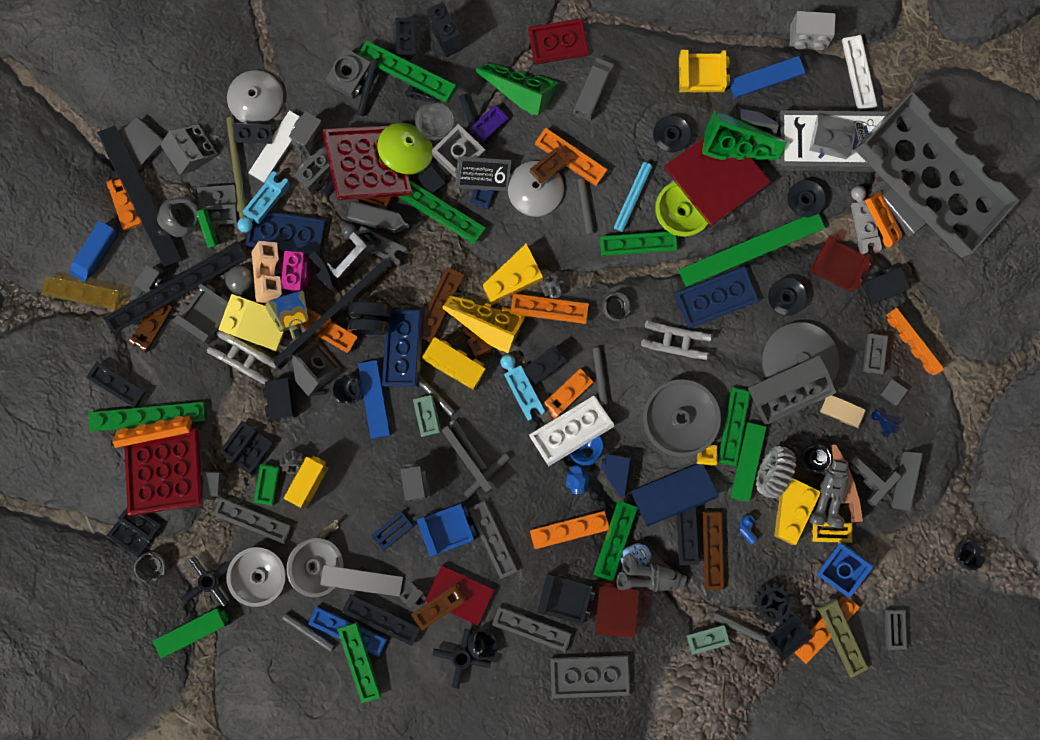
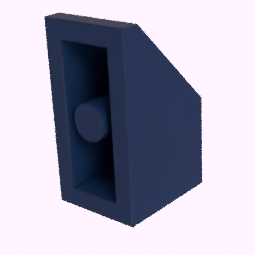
M606 455V459L602 458L601 470H604L603 475L618 496L624 497L630 458Z

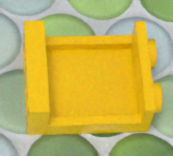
M681 50L679 55V92H724L730 84V75H726V68H729V56H726V50H722L720 54H688V50Z

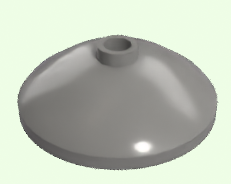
M259 70L247 71L237 76L231 83L227 93L228 107L234 117L244 124H265L274 119L280 112L283 104V91L279 82L269 73ZM252 91L256 92L254 96H250Z
M539 161L526 162L517 167L511 174L508 184V196L512 205L519 212L532 217L544 216L554 211L560 204L564 194V183L559 172L543 185L529 172L530 168ZM534 183H538L540 186L538 188H534L532 185Z
M310 538L299 543L291 552L287 562V576L292 587L300 594L308 597H320L330 593L335 587L320 585L323 566L343 568V559L338 548L330 541L321 538ZM312 563L313 567L309 570L308 565Z
M260 547L249 548L237 554L227 570V585L230 593L237 601L251 607L264 606L274 601L281 594L286 581L285 567L281 559L274 552ZM257 573L262 575L261 580L256 579Z

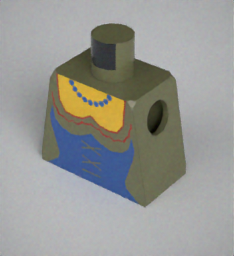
M303 290L269 300L265 304L267 311L280 332L290 330L292 339H297L303 333L300 326L308 322Z

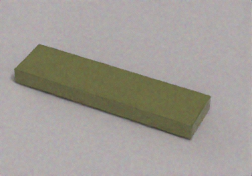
M834 598L819 606L818 610L849 677L853 678L868 670L869 668L837 599Z

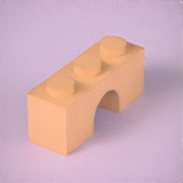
M258 241L252 250L256 303H267L269 300L279 298L282 294L280 277L275 276V265L279 260L278 247L275 242Z

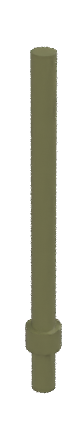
M228 117L226 120L238 202L236 209L241 219L247 217L243 214L247 203H245L238 145L237 142H234V117Z

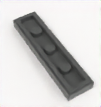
M448 426L442 429L443 434L487 494L492 493L494 489Z
M220 497L213 513L214 516L283 544L286 543L292 528L290 524L223 497Z
M486 501L468 508L500 579L517 572L518 569Z
M500 606L492 623L493 626L566 652L572 635L570 632Z

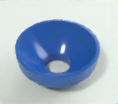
M600 436L570 453L571 458L580 465H591L597 462L604 450ZM585 449H593V454L590 457L583 456Z

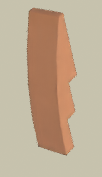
M836 445L828 446L832 452L833 460L845 461ZM849 470L845 503H849L851 522H863L860 500Z

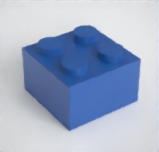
M839 541L818 569L817 575L850 598L871 571L873 564Z

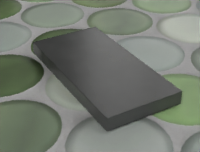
M628 655L550 658L552 698L630 696Z

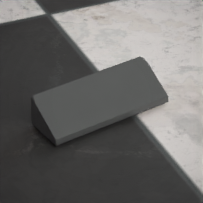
M903 452L899 469L901 478L896 483L892 508L903 511L911 510L922 453Z

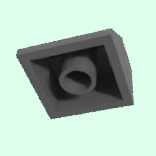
M817 114L809 151L847 159L852 152L855 139V122Z

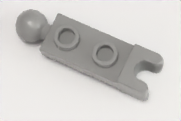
M856 186L852 189L851 196L857 203H852L851 209L858 238L859 252L863 256L868 252V245L873 247V251L878 253L882 250V245L878 236L876 222L864 201L866 190L862 186Z

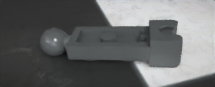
M345 224L342 227V234L346 238H349L353 232L357 231L353 224ZM361 226L359 231L366 230V228ZM372 232L382 242L372 254L382 259L387 258L391 264L400 267L401 263L396 258V255L398 253L406 255L408 249Z

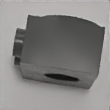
M344 48L326 77L327 84L354 99L363 89V83L366 80L370 62ZM346 70L352 71L348 76L343 75Z
M306 111L297 119L289 138L298 153L312 155L323 138L322 132L325 127L322 121Z
M322 149L316 154L309 156L294 174L297 181L311 195L332 176L327 154Z
M415 463L405 465V469H400L405 501L410 502L430 498L427 472L423 471L422 467Z

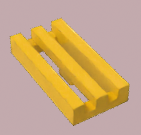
M827 522L824 525L812 523V542L841 541L843 543H852V523L844 524V527H848V531L817 530V526H832ZM817 534L848 535V539L817 538Z

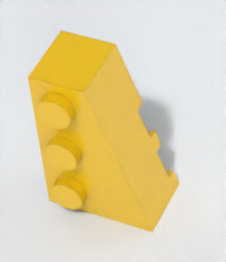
M527 244L517 251L483 284V289L491 306L543 281V276Z
M435 337L423 355L426 363L473 390L476 389L486 372L482 362L477 359L472 361L465 352L459 349L456 351L451 348L449 343L444 340L440 341Z
M792 478L786 491L779 496L774 536L791 545H796L821 492Z

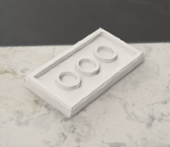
M594 395L529 436L549 467L613 428L614 423Z

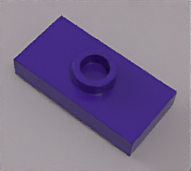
M495 104L470 127L469 131L483 143L509 117Z

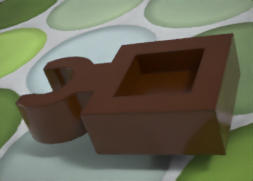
M466 327L463 329L464 335L470 338L466 344L475 359L492 352V347L474 332H468Z

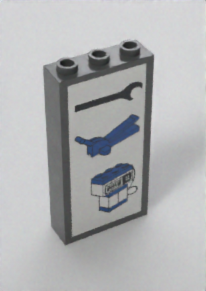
M780 110L774 120L778 123L776 137L785 140L787 144L780 158L775 159L778 171L876 172L854 149L888 112ZM817 114L855 122V139L852 152L847 159L809 151ZM873 145L872 150L882 158L883 151L881 147Z

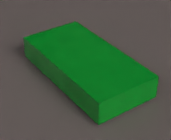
M207 208L196 211L207 247L210 248L218 245L219 243Z
M260 464L254 503L274 505L280 467Z

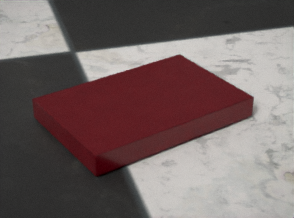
M583 18L528 27L534 65L589 56Z
M441 565L425 601L429 603L455 584H458L460 592L468 600L449 613L478 626L494 589ZM453 594L448 596L451 603L456 601Z

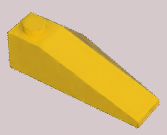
M450 296L443 305L445 311L486 343L506 353L513 346L526 317L510 314L511 309L509 308L495 309L491 308V304L486 303L484 306L475 304L472 300Z

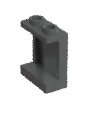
M199 284L198 287L200 289L181 316L177 314L173 321L209 345L218 332L229 298L223 294L221 297L215 294L216 289L208 284L206 286Z

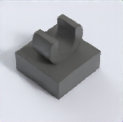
M412 582L399 597L410 608L412 606L419 608L416 601L419 598L426 599L423 592Z

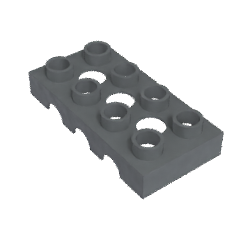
M910 92L901 98L854 150L962 258L972 254L1018 203L1019 199L1002 182H996L988 178L983 171L984 164L974 154L970 155L963 152L956 143L958 137L948 127H940L935 124L929 115L931 110L913 92ZM897 119L905 122L906 132H901L897 128ZM908 140L914 145L915 156L911 161H902L897 157L895 146L898 141ZM873 145L881 147L883 151L882 158L872 150ZM924 146H928L932 150V159L924 156ZM926 167H935L940 171L942 176L939 187L932 189L923 183L922 172ZM900 171L905 172L909 176L910 181L908 185L899 178ZM950 173H954L958 176V186H955L950 182ZM953 194H962L967 199L968 210L964 215H955L949 209L948 201ZM927 198L935 202V212L929 206H926ZM977 199L985 204L984 213L978 211L976 207ZM954 225L961 228V239L953 233Z

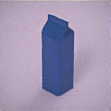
M98 221L72 262L69 274L85 283L94 274L119 232Z

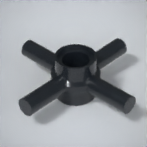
M195 556L190 558L188 561L199 575L198 585L182 596L183 599L189 602L202 591L212 592L222 608L226 606L229 602L218 586L219 578L227 573L231 561L216 572L206 571ZM207 576H210L213 580L210 587L205 585V578Z
M464 629L461 647L454 652L436 648L433 650L432 656L451 660L452 664L456 667L452 683L453 688H460L463 670L470 665L489 669L491 666L490 660L475 659L468 651V639L472 633L470 629ZM459 653H464L467 656L466 663L461 664L457 661Z

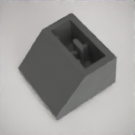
M198 124L169 131L160 144L180 175L197 170L218 155Z

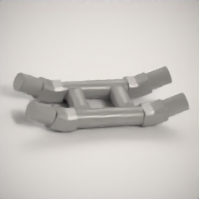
M646 321L645 328L665 334L663 344L643 339L641 341L642 347L694 359H709L708 352L689 350L691 338L712 342L713 334ZM672 334L683 337L681 348L670 346Z
M219 330L217 337L232 344L231 350L226 355L209 346L207 353L265 385V381H268L269 378L251 369V366L257 358L275 368L274 359L232 335ZM239 349L249 354L244 364L234 359Z

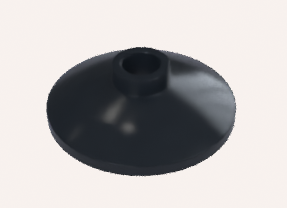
M674 115L661 118L653 130V139L656 145L661 150L670 153L684 149L691 137L690 127L687 122L681 117ZM672 133L675 137L670 139L668 134Z
M802 180L795 183L787 195L789 208L800 217H813L823 209L826 200L821 186L810 180ZM802 198H807L808 203H803Z
M792 278L777 280L768 292V301L771 308L784 316H791L800 312L805 306L807 299L803 285ZM783 295H788L789 301H784Z

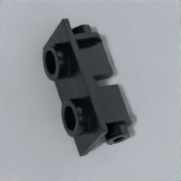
M234 123V142L272 144V136L274 134L272 125Z

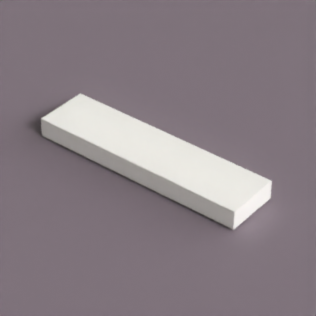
M862 36L843 38L842 44L857 111L876 108L877 102Z
M289 110L273 134L272 144L265 146L248 172L250 175L266 183L265 180L275 170L291 146L292 141L289 135L299 118L298 115Z

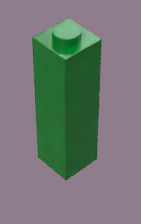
M216 608L153 640V643L160 658H165L228 626L227 621L229 617L225 610Z

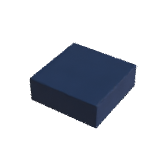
M475 189L470 203L488 209L494 195V190Z

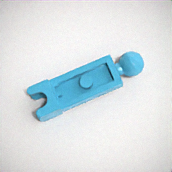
M273 171L265 180L266 183L243 210V214L247 217L239 219L237 224L241 232H249L252 229L253 221L259 224L279 198L289 189L290 183L287 179L277 183L278 177L276 172Z
M509 354L504 355L500 363L503 368L509 371L504 376L527 421H531L530 411L532 409H537L540 414H544L545 410L522 367L515 368V358Z

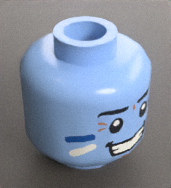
M635 543L623 550L622 564L626 554L633 555L639 565L647 567L648 563H650L651 553L646 545Z

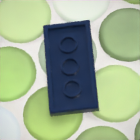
M269 211L259 224L253 221L252 229L247 232L246 247L254 248L258 241L277 243L278 252H304L306 256H309L315 251L321 256L326 220Z
M745 266L674 293L688 329L759 302Z
M391 310V317L386 319L390 323V334L385 335L382 386L419 387L424 311Z
M696 464L631 491L646 527L718 498L715 487L703 464Z

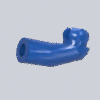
M747 515L741 519L740 533L752 545L758 538L752 532V525L755 521L754 517Z

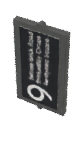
M458 156L457 170H455V188L508 191L509 178L511 177V160Z

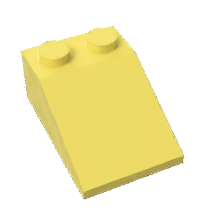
M231 294L218 329L278 351L285 332L278 330L264 305Z

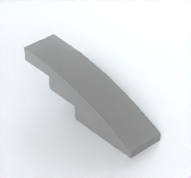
M324 565L320 585L400 597L403 577Z

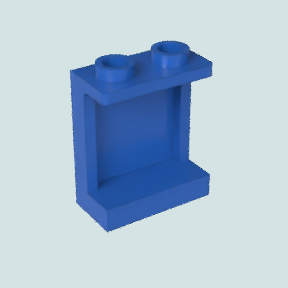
M460 503L454 507L417 520L430 557L475 540L473 536L477 534L473 524L469 525L467 518L470 515L466 506L462 507Z

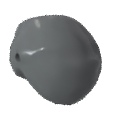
M185 197L167 199L160 206L157 222L170 235L183 237L190 234L199 223L196 214L198 208L194 202Z

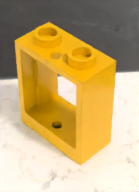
M315 456L312 458L306 457L283 499L300 508L307 509L329 467L325 466L326 462Z

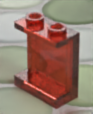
M829 235L825 239L810 273L852 292L855 288L858 289L863 281L860 277L863 271L867 272L871 264L869 261L871 256L868 254L864 256L836 242V238Z
M603 583V586L598 588L595 634L635 638L639 590L634 589V587L620 590L615 587L614 583Z

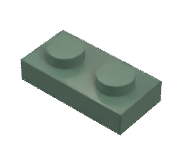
M433 395L413 399L421 437L441 433Z
M725 625L686 635L692 655L730 644Z

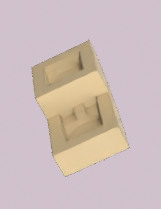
M831 395L826 397L820 412L836 418L840 422L859 428L866 410Z

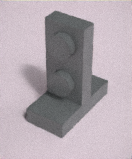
M856 456L851 457L848 461L849 470L856 476L860 475L865 479L863 482L869 488L875 489L865 500L870 506L876 505L901 478L895 471L890 472L884 480H881Z

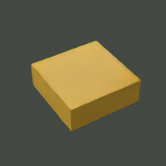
M710 445L704 451L698 453L697 464L716 466L717 445Z

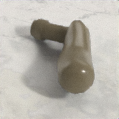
M334 520L332 524L323 528L318 534V538L325 539L329 533L338 529V520Z

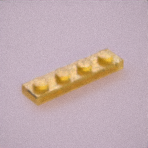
M45 276L41 295L116 310L121 292Z

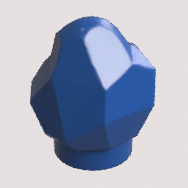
M580 465L572 466L567 475L566 486L571 489L572 494L587 492L586 487L589 484L587 472Z

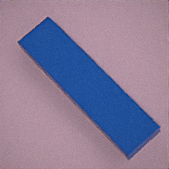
M797 56L730 79L729 86L734 99L803 76L805 75V70L800 57Z
M375 360L359 363L358 368L363 385V397L370 437L375 439L390 436L378 362Z
M316 606L308 624L340 639L338 627L353 622ZM359 625L367 652L379 657L388 638Z

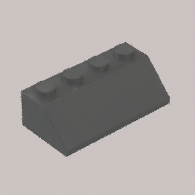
M820 355L748 388L765 425L836 393L829 372Z

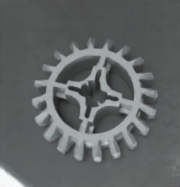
M775 446L769 450V453L766 454L760 465L756 478V486L759 493L768 498H778L786 491L795 473V453L781 446Z

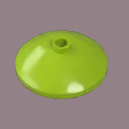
M395 123L386 127L379 136L377 143L378 153L382 161L390 169L402 174H416L426 169L433 157L431 151L433 146L429 137L420 128L408 123Z
M675 182L664 187L658 195L655 204L656 216L661 226L671 234L682 237L693 236L701 232L708 225ZM678 210H683L685 214H679Z

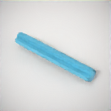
M643 162L614 225V229L623 232L652 169L650 163Z

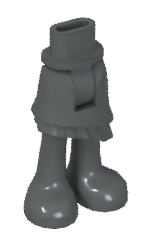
M834 459L832 466L828 467V472L820 485L821 497L816 508L810 514L809 522L815 525H824L826 520L832 527H844L845 521L839 514L840 503L844 504L847 497L846 491L849 470H847L849 463L847 461ZM831 497V498H832V501H831L829 510H828V512H827V514H826L825 512H826L828 500H829V498Z
M626 554L623 558V570L625 572L618 574L617 587L620 590H627L632 587H648L655 592L683 590L687 577L678 571L657 564L648 563L647 567L639 565L633 555ZM631 575H642V576H648V577H647V578H639V577H634V576H631Z

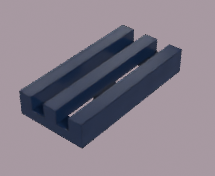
M401 511L372 534L371 537L384 551L414 526ZM402 517L403 520L399 522L395 527H393L380 539L377 537L390 525H392L395 521ZM406 523L408 525L385 545L382 543L403 524Z

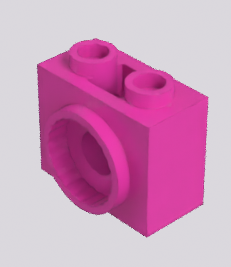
M284 251L281 290L285 294H292L303 290L305 295V288L309 286L311 274L308 257L304 252Z

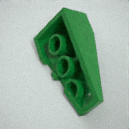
M487 62L476 69V72L521 109L528 111L532 115H539L547 109L559 86L558 82L544 76L536 75V78L525 76L526 72H509L507 67Z
M714 111L706 127L702 154L720 160H726V158L741 160L744 157L779 159L787 142L734 117Z

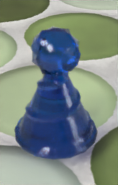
M879 411L872 412L871 418L874 421H879L885 437L891 432L895 435L897 434L895 428L898 426V422L882 418Z

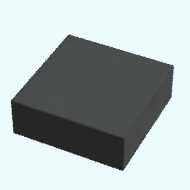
M891 379L880 396L897 406L908 390Z

